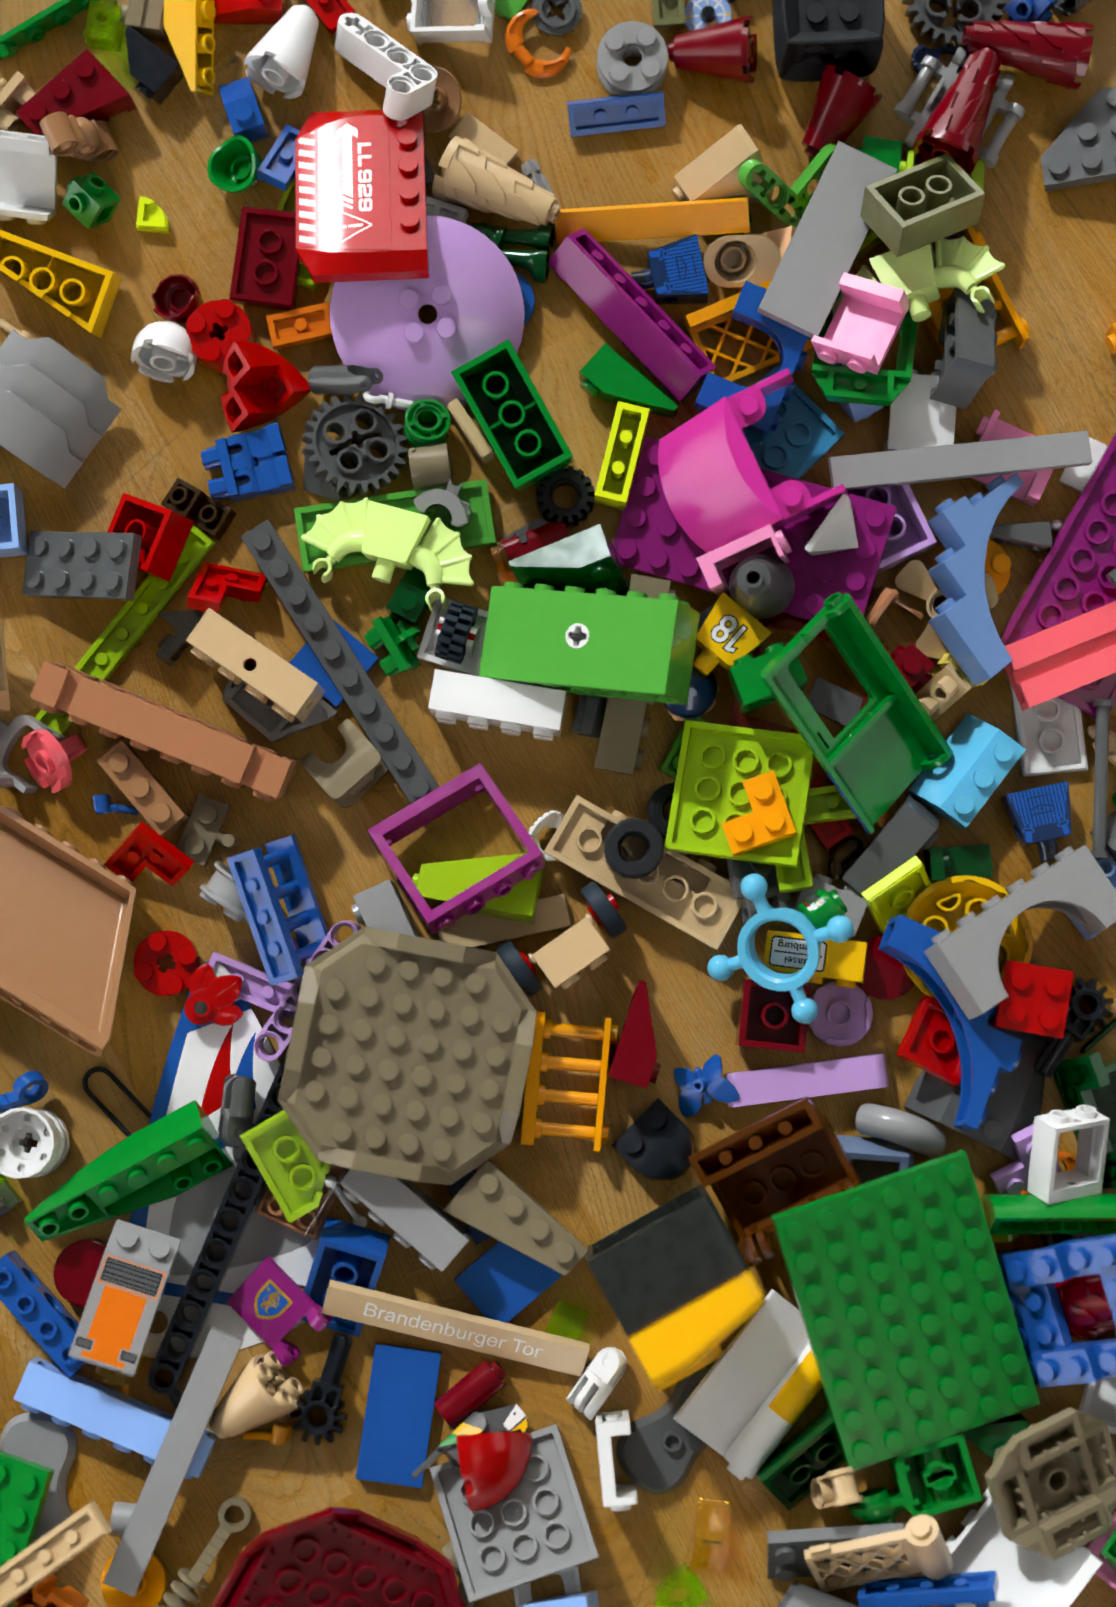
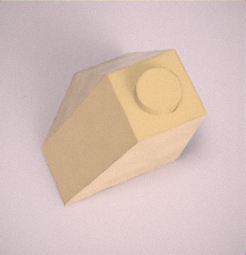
M742 124L734 127L674 175L671 192L676 202L748 197L749 205L759 203L738 181V171L745 161L757 159L763 162L758 148ZM756 171L751 175L758 184L764 181L756 174ZM774 187L768 193V201L772 199Z

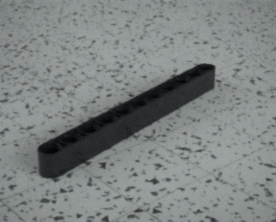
M287 1056L281 1061L254 1127L284 1110L276 1101L275 1096L281 1086ZM246 1147L243 1150L150 1368L147 1378L148 1384L156 1393H169L181 1380L265 1184V1180L258 1168L250 1162V1154ZM244 1181L251 1185L253 1190L251 1197L243 1198L237 1193L236 1187L238 1182ZM231 1212L238 1216L240 1222L238 1228L231 1229L224 1224L223 1217L225 1213ZM218 1243L224 1246L226 1249V1257L224 1259H216L212 1256L210 1252L212 1244ZM204 1274L212 1279L213 1287L211 1290H203L199 1287L197 1283L199 1275ZM186 1306L197 1308L200 1314L199 1320L191 1321L187 1319L184 1315V1308ZM171 1338H182L186 1343V1351L178 1352L174 1350L171 1346ZM166 1368L170 1370L173 1374V1381L169 1383L161 1381L158 1377V1369Z

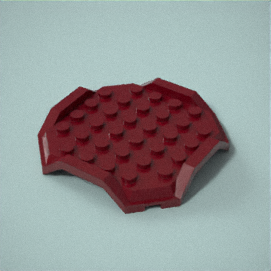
M330 1507L261 1532L241 1551L211 1607H464L453 1565L447 1557L416 1535L361 1510Z

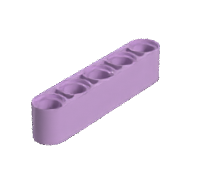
M352 920L336 923L307 964L341 943L338 937L341 927L348 926L355 933L361 929V926ZM303 976L295 980L254 1041L255 1054L264 1061H273L281 1057L288 1050L293 1026H288L283 1022L282 1014L285 1009H292L296 1012ZM267 1036H272L278 1041L279 1049L275 1054L267 1052L263 1046L264 1039Z
M885 1053L724 1074V1078L728 1079L736 1087L740 1095L737 1101L728 1103V1107L889 1087Z

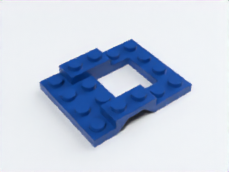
M1116 1233L1069 1240L1040 1249L1020 1251L1018 1248L996 1251L1035 1385L1040 1384L1042 1388L1095 1383L1102 1378L1116 1377V1339L1073 1343L1054 1284L1064 1282L1072 1277L1100 1274L1116 1325Z

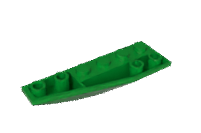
M194 1100L133 1133L83 1167L25 1217V1224L43 1242L173 1198L233 1166V1162L223 1142L220 1140L211 1119Z

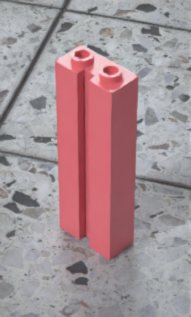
M1116 601L1005 646L1013 661L1005 666L1004 669L1022 711L1116 673Z

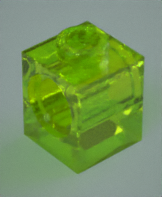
M686 1561L654 1587L655 1596L657 1597L654 1603L657 1607H696L708 1597L707 1588ZM676 1587H682L688 1591L686 1598L681 1601L673 1600L669 1594Z

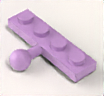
M292 938L296 950H298L299 945L294 938ZM213 952L209 961L213 970L216 962H219L227 969L230 975L242 978L239 999L271 1012L275 1011L293 985V983L285 981L270 986L266 972L218 952ZM285 1009L282 1016L294 1021L296 1012L292 1009Z

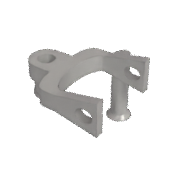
M21 714L13 719L10 724L0 719V788H17L22 793H36L39 788L12 772L9 768V758L14 745L27 728L47 730L58 742L66 739V737L31 715Z

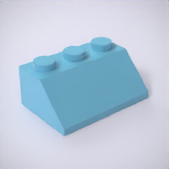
M968 713L946 740L953 751L950 759L935 769L923 770L908 790L959 830L967 828L1026 750L1000 729Z

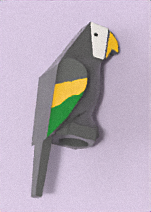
M517 1404L485 1412H473L411 1474V1477L416 1479L442 1454L447 1456L451 1464L461 1474L456 1436L493 1432L520 1431L525 1433L528 1427L526 1414Z

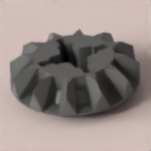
M533 0L531 9H537L538 15L532 18L536 28L544 31L547 36L552 34L558 35L561 38L565 33H573L575 27L581 22L582 4L580 0ZM550 4L556 9L564 8L562 10L564 20L558 16L549 18L551 15Z

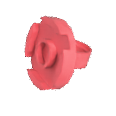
M37 729L25 735L21 743L22 749H28L29 758L25 759V763L32 777L43 789L51 787V793L54 794L70 786L72 769L69 762L81 756L88 749L79 734L58 742L51 733L44 729Z

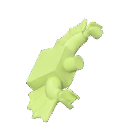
M965 236L952 240L943 238L936 241L935 253L932 244H928L900 257H896L892 251L869 259L875 276L867 265H862L855 276L905 290L910 305L908 311H910L912 320L914 322H921L931 316L928 303L936 301L941 297L940 289L956 287L961 289L966 295L971 294L970 298L976 310L984 313L985 311L980 303L988 299L995 304V300L989 289L985 286L977 287L978 283L1004 269L1005 263H1001L992 257L988 245H974ZM842 291L831 308L833 317L843 298Z
M364 498L356 503L340 501L333 511L323 515L318 514L313 528L301 536L302 541L329 554L326 558L316 559L312 567L313 575L321 568L328 569L321 577L323 583L331 580L333 576L332 566L336 561L339 563L349 553L362 552L367 559L376 561L371 578L383 583L390 584L395 567L405 570H411L413 567L421 570L426 577L427 587H430L425 600L431 612H433V602L438 599L441 600L444 611L448 608V601L443 591L440 590L442 583L465 586L474 585V581L469 573V565L473 556L464 551L461 545L460 532L448 529L440 517H437L432 522L427 515L370 501L368 498Z

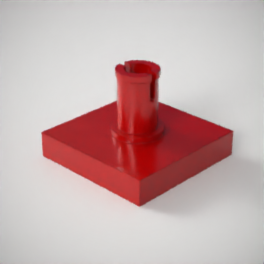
M924 995L920 999L896 1055L952 1087L958 1086L961 1079L960 1059L952 1028L939 1002L929 995Z

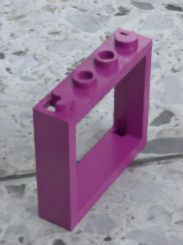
M481 763L367 830L374 847L432 935L445 927H448V929L452 928L456 921L466 914L473 915L479 912L486 902L494 897L500 898L512 891L514 885L524 879H533L534 873L545 867L543 853ZM485 790L527 853L431 910L390 846Z

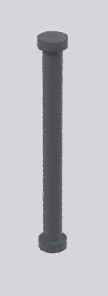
M1094 699L1096 731L1093 849L1090 852L1094 858L1109 859V852L1106 851L1109 712L1110 707H1113V700Z

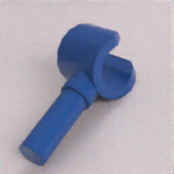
M109 794L94 795L92 797L93 809L98 814L118 812L138 815V810L133 806L111 805Z

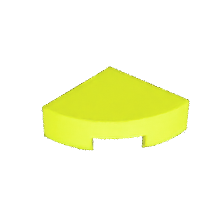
M139 196L136 221L137 230L170 234L169 221L161 207L153 200Z

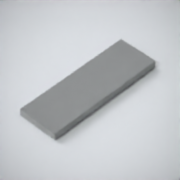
M838 141L757 309L758 313L810 338H813L814 335L819 336L841 289L839 282L843 273L849 272L870 228L860 217L865 186L896 174V168Z

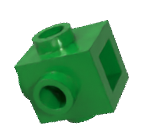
M93 172L82 177L76 176L68 183L66 188L68 192L62 204L89 230L109 222L121 198L101 177Z

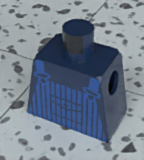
M697 234L649 251L647 253L648 269L631 272V277L643 290L652 288L654 300L658 305L703 304L708 302L709 291Z
M1068 781L1006 794L1000 797L1020 846L1036 843L1041 862L1055 859L1053 856L1059 853L1056 839L1071 835Z

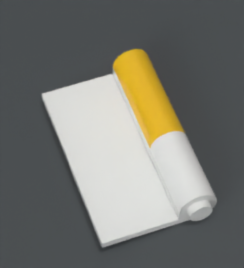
M771 1289L765 1297L762 1307L748 1319L673 1417L676 1422L721 1454L729 1462L726 1468L741 1481L745 1477L750 1480L753 1479L823 1387L799 1309Z

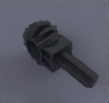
M1078 978L1075 980V986L1072 985L1063 1039L1052 1038L1034 1065V1069L1042 1076L1050 1078L1073 1042L1079 1043L1084 1041L1087 1034L1095 1032V1026L1100 1029L1105 1028L1107 1024L1104 1018L1113 1017L1114 1013L1105 1008V1006L1113 1004L1114 999H1104L1103 994L1108 991V988L1103 986L1096 990V979L1089 980L1086 986L1083 978ZM1080 998H1086L1090 1001L1092 1005L1090 1014H1084L1080 1011L1078 1007Z
M336 1333L333 1336L321 1378L316 1377L312 1382L311 1388L304 1391L306 1401L301 1398L297 1400L296 1404L300 1410L290 1413V1418L301 1420L293 1426V1431L298 1432L304 1428L306 1432L301 1439L304 1442L312 1434L314 1435V1444L316 1446L321 1444L322 1435H324L326 1441L331 1443L335 1439L332 1431L339 1434L344 1431V1427L337 1421L347 1420L348 1414L337 1412V1410L346 1404L344 1400H341L345 1385L340 1384L353 1342L352 1338L347 1335ZM314 1408L325 1410L328 1417L327 1422L323 1424L314 1422L311 1418V1410Z

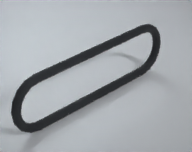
M104 1067L90 1069L83 1078L84 1091L129 1137L132 1133L89 1090L87 1082L90 1075L94 1072L105 1073L149 1119L151 1112L111 1071Z

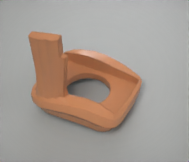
M877 587L871 592L864 617L873 629L890 603L913 618L922 620L923 614L899 600V592L896 589Z

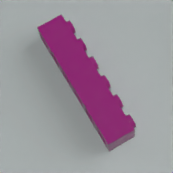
M585 228L568 235L548 261V264L556 271L557 276L565 281L577 293L579 299L599 316L600 321L619 337L622 344L638 357L646 370L657 377L669 394L680 402L695 393L703 384L707 373H712L716 365Z

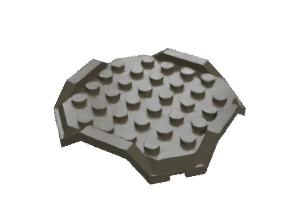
M364 926L307 964L304 968L278 1102L319 1161L352 1170L416 1182L452 1185L511 1144L520 1112L533 1046L536 1010L497 952Z

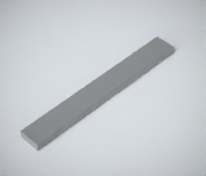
M1088 431L845 455L828 459L831 487L834 488L844 484L846 491L1088 466L1092 463Z
M215 1327L210 1329L103 1584L133 1597L136 1595L242 1345V1339Z

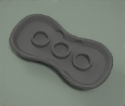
M716 1361L680 1380L669 1400L660 1409L630 1423L631 1435H621L616 1446L619 1464L626 1475L644 1491L652 1494H663L676 1489L688 1476L697 1456L708 1446L676 1422L673 1417Z

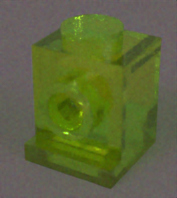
M116 0L90 1L86 29L83 30V37L90 49L121 52L125 26L121 24L122 6L118 5ZM100 19H106V21L100 22Z

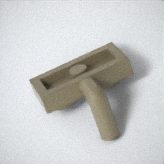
M199 794L177 849L195 863L206 867L216 843L230 849L237 848L239 846V839L236 836L221 831L231 806Z

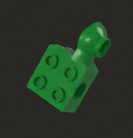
M963 1433L888 1459L896 1488L888 1491L887 1487H876L860 1492L859 1495L863 1496L864 1501L850 1504L847 1509L857 1520L864 1522L866 1525L896 1523L894 1515L907 1510L914 1517L917 1515L933 1516L982 1501L983 1499Z

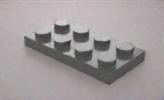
M30 531L22 595L35 598L134 601L142 536L135 533Z
M888 1523L767 1531L768 1579L788 1581L795 1577L814 1578L805 1560L804 1550H808L809 1547L826 1543L831 1545L904 1529V1524ZM899 1544L890 1545V1546H887V1547L895 1548V1547H897ZM857 1552L854 1554L862 1555L864 1552ZM876 1555L874 1558L883 1560L885 1557ZM823 1559L821 1561L829 1562L831 1559ZM897 1560L895 1563L899 1564L903 1563V1561ZM843 1562L841 1565L850 1567L852 1564ZM864 1567L861 1570H870V1568Z

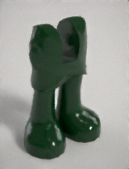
M484 222L468 224L496 244L511 266L526 268L530 270L535 282L547 283L550 265L548 264L550 260L549 253L553 250L555 236L554 224L548 223L546 226L541 224L536 228L508 229L506 226H492ZM505 244L531 246L538 250L503 249Z

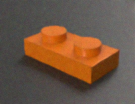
M329 302L266 316L274 350L333 337Z

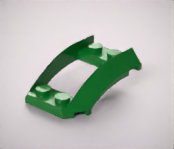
M840 289V291H839V293H838V296H837L836 300L839 298V296H840V294H841V289ZM832 309L818 337L824 338L833 319ZM907 311L900 325L896 370L879 369L877 375L867 371L861 374L846 366H833L818 358L815 351L812 374L828 401L889 406L895 401L912 378L918 322L912 320L910 311Z

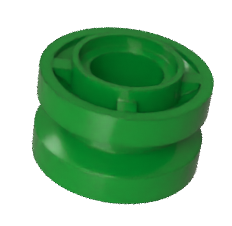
M421 399L409 406L405 414L404 435L412 447L442 444L447 441L450 428V414L442 403L433 399ZM428 422L434 425V427L425 428L420 424Z

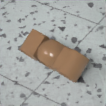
M59 111L47 115L39 123L54 156H71L75 159L92 160L94 164H103L111 161L119 154V150L105 121H89L84 117L75 118L74 115L68 116L67 113Z

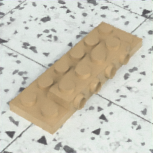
M576 795L544 853L717 950L743 903L742 899L733 900L730 881L716 874L717 867L701 858L697 863L686 857L687 853L666 851L665 848L659 865L648 876L638 879L620 876L606 862L604 854L605 838L614 825L622 820L629 819V817L617 810L610 814ZM629 836L623 840L621 853L625 859L635 862L641 860L646 854L647 846L642 838Z

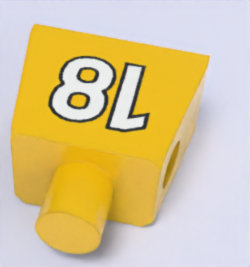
M723 592L697 634L696 645L703 651L694 660L693 666L705 676H708L718 663L729 671L730 667L735 666L734 660L753 653L768 640L772 632Z

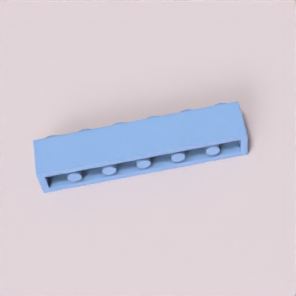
M39 1357L29 1361L13 1398L21 1402L20 1407L26 1411L36 1414L42 1411L51 1415V1420L59 1425L69 1427L72 1424L81 1428L82 1434L89 1438L100 1440L102 1437L112 1441V1446L119 1451L131 1453L133 1450L144 1455L143 1460L152 1465L174 1416L77 1373L69 1378L58 1365ZM205 1430L185 1479L199 1478L204 1472L218 1439V1436L213 1431Z

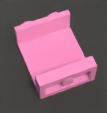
M844 272L839 282L843 294L840 305L824 338L814 335L811 342L818 358L829 364L838 362L847 365L857 373L864 374L867 371L877 375L910 305L905 290Z
M996 409L989 418L983 416L975 434L980 436L978 442L1034 436L998 419L1001 411ZM1054 469L1017 473L1024 484L1011 497L1033 507L1040 500ZM1015 473L1002 474V476L1006 479ZM1000 475L973 477L972 479L987 485Z

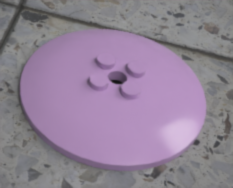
M427 215L429 278L335 282L330 302L331 331L337 352L344 365L378 368L383 373V381L379 384H372V388L369 390L372 396H379L380 394L387 396L388 392L394 393L393 397L413 401V403L421 399H433L442 403L446 408L448 403L457 398L464 407L468 405V402L451 371L508 339L517 353L524 329V301L519 281L511 264L503 252L487 236L463 222L441 216ZM431 305L436 309L437 318L433 323L425 324L418 318V311L422 306ZM392 405V407L407 411V408Z

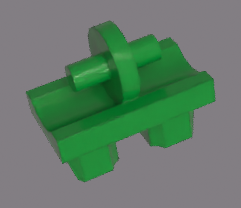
M393 616L386 618L378 617L372 621L374 627L364 635V638L373 650H378L384 645L388 649L390 655L380 661V666L387 676L413 671L421 666L414 654L420 648L415 639L422 632L419 626L409 629L404 620L396 623Z

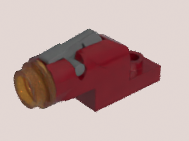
M541 518L505 536L503 540L496 542L497 546L490 548L498 573L505 570L507 573L512 572L508 561L567 538L569 534L565 523L552 522L548 524Z

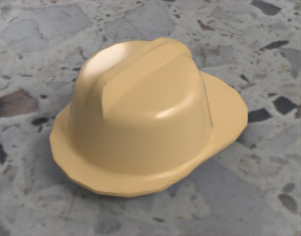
M755 234L729 235L718 238L709 245L704 254L703 266L705 274L710 281L719 287H743L746 281L759 285L771 280L782 258L777 245L766 236Z

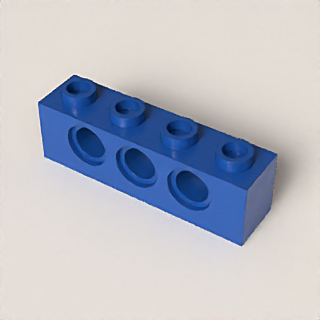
M15 1250L5 1254L0 1259V1300L70 1378L87 1364V1362L68 1357L79 1322Z

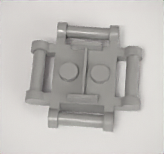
M962 47L958 48L948 68L943 66L936 58L926 55L920 63L921 70L903 101H899L893 110L894 115L913 126L903 143L904 147L912 150L917 135L923 130L930 115L941 102L948 88L959 75L957 73L960 66L963 68L969 57L967 55L968 52ZM1001 73L996 84L999 89L996 94L993 93L983 135L997 112L1005 117L987 148L980 147L978 153L980 156L979 160H985V166L993 168L996 165L1000 149L1016 122H1020L1026 113L1021 105L1004 99L1016 77L1009 73L1006 76ZM931 76L940 81L920 114L913 107Z

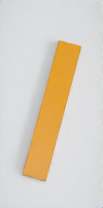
M748 197L561 209L555 222L557 245L562 244L568 235L582 228H585L597 242L686 237L695 234L702 236L750 233Z

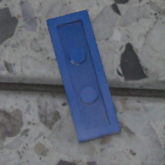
M663 91L567 102L571 137L666 126Z

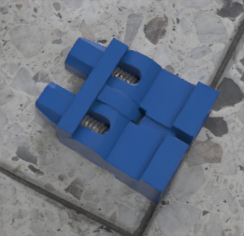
M278 422L265 425V428L249 433L215 440L216 446L200 452L206 471L222 467L224 477L208 481L210 495L214 500L230 498L235 503L266 494L273 495L296 490L282 429Z

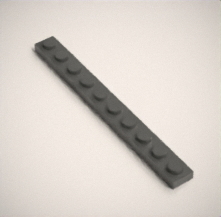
M267 519L241 536L243 542L363 730L381 754L383 761L409 802L412 804L439 788L438 782L271 521Z

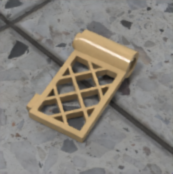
M928 1515L913 1517L908 1521L905 1529L831 1545L829 1543L809 1547L808 1550H804L805 1560L822 1592L922 1572L927 1578L940 1580L946 1577L953 1568V1558L937 1521ZM899 1544V1545H898L897 1547H895V1548L887 1547V1546H890V1545ZM857 1552H864L862 1555L854 1554ZM878 1555L885 1558L883 1560L875 1559L874 1557ZM823 1559H831L829 1562L821 1561ZM899 1560L903 1561L904 1563L896 1564L895 1562ZM844 1562L852 1565L850 1567L842 1566L841 1564ZM864 1567L870 1568V1570L865 1571L861 1569H863ZM830 1574L837 1575L836 1577L827 1578Z

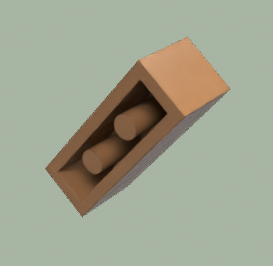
M121 740L97 760L98 764L144 819L163 838L167 839L188 821L190 817L128 743Z

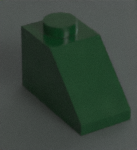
M413 567L411 570L406 571L386 607L389 615L399 620H404L413 627L419 626L428 609L425 596L430 587H427L426 577L421 570Z
M1022 1414L1009 1415L962 1433L966 1439L994 1460L996 1449L1007 1444L1013 1435L1027 1429L1028 1421Z

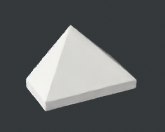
M842 494L804 549L811 556L858 548L852 504L849 496L846 494Z

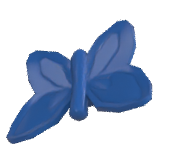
M718 1054L708 1059L702 1070L699 1067H696L694 1072L688 1068L680 1067L674 1070L673 1074L676 1084L682 1090L679 1095V1109L684 1117L695 1115L702 1106V1100H704L705 1104H710L712 1102L711 1096L717 1101L726 1103L739 1099L740 1095L736 1087L728 1079L722 1077V1060Z

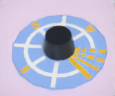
M690 0L685 8L686 26L690 31L729 21L732 16L730 5L726 0Z

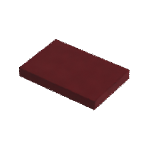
M242 206L229 300L234 304L294 310L301 266L296 252V212Z

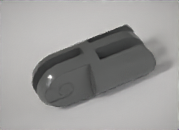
M229 1074L224 1080L218 1128L220 1140L223 1144L232 1148L244 1146L240 1135L252 1129L256 1081L254 1079L238 1074Z

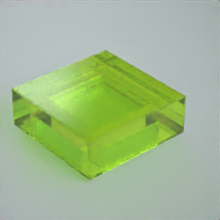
M559 1299L545 1331L578 1340L589 1312Z

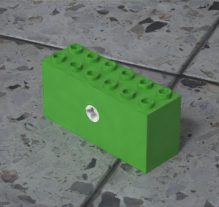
M507 581L504 583V586H492L479 677L566 691V694L687 705L700 613L690 608V603L679 601V596L661 593L657 599L647 598V594L643 592L627 591V596H618L615 591L609 589H596V593L593 594L585 593V589L573 586H566L565 591H555L553 586L545 584H535L534 589L524 588V584Z

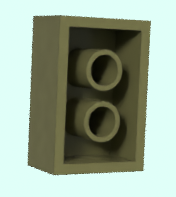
M946 153L865 186L860 217L895 256L900 257L979 224L986 193Z

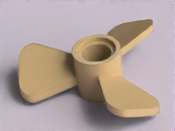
M911 560L896 576L895 584L898 589L926 600L927 612L933 618L938 614L934 608V601L937 597L944 596L940 589H937L923 562ZM985 573V590L989 609H992L998 603V594L993 578ZM928 623L915 646L927 657L941 659L945 653L950 652Z

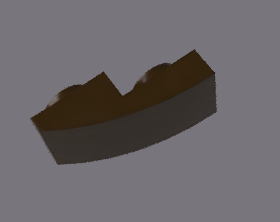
M180 478L176 479L161 503L163 507L194 521L193 525L219 541L237 514L231 508L212 499L200 489Z

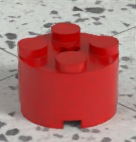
M228 299L212 300L200 305L188 317L186 322V333L190 338L192 351L198 361L209 370L222 373L225 357L234 341L256 343L255 331L246 313ZM223 333L225 339L220 341L218 335Z

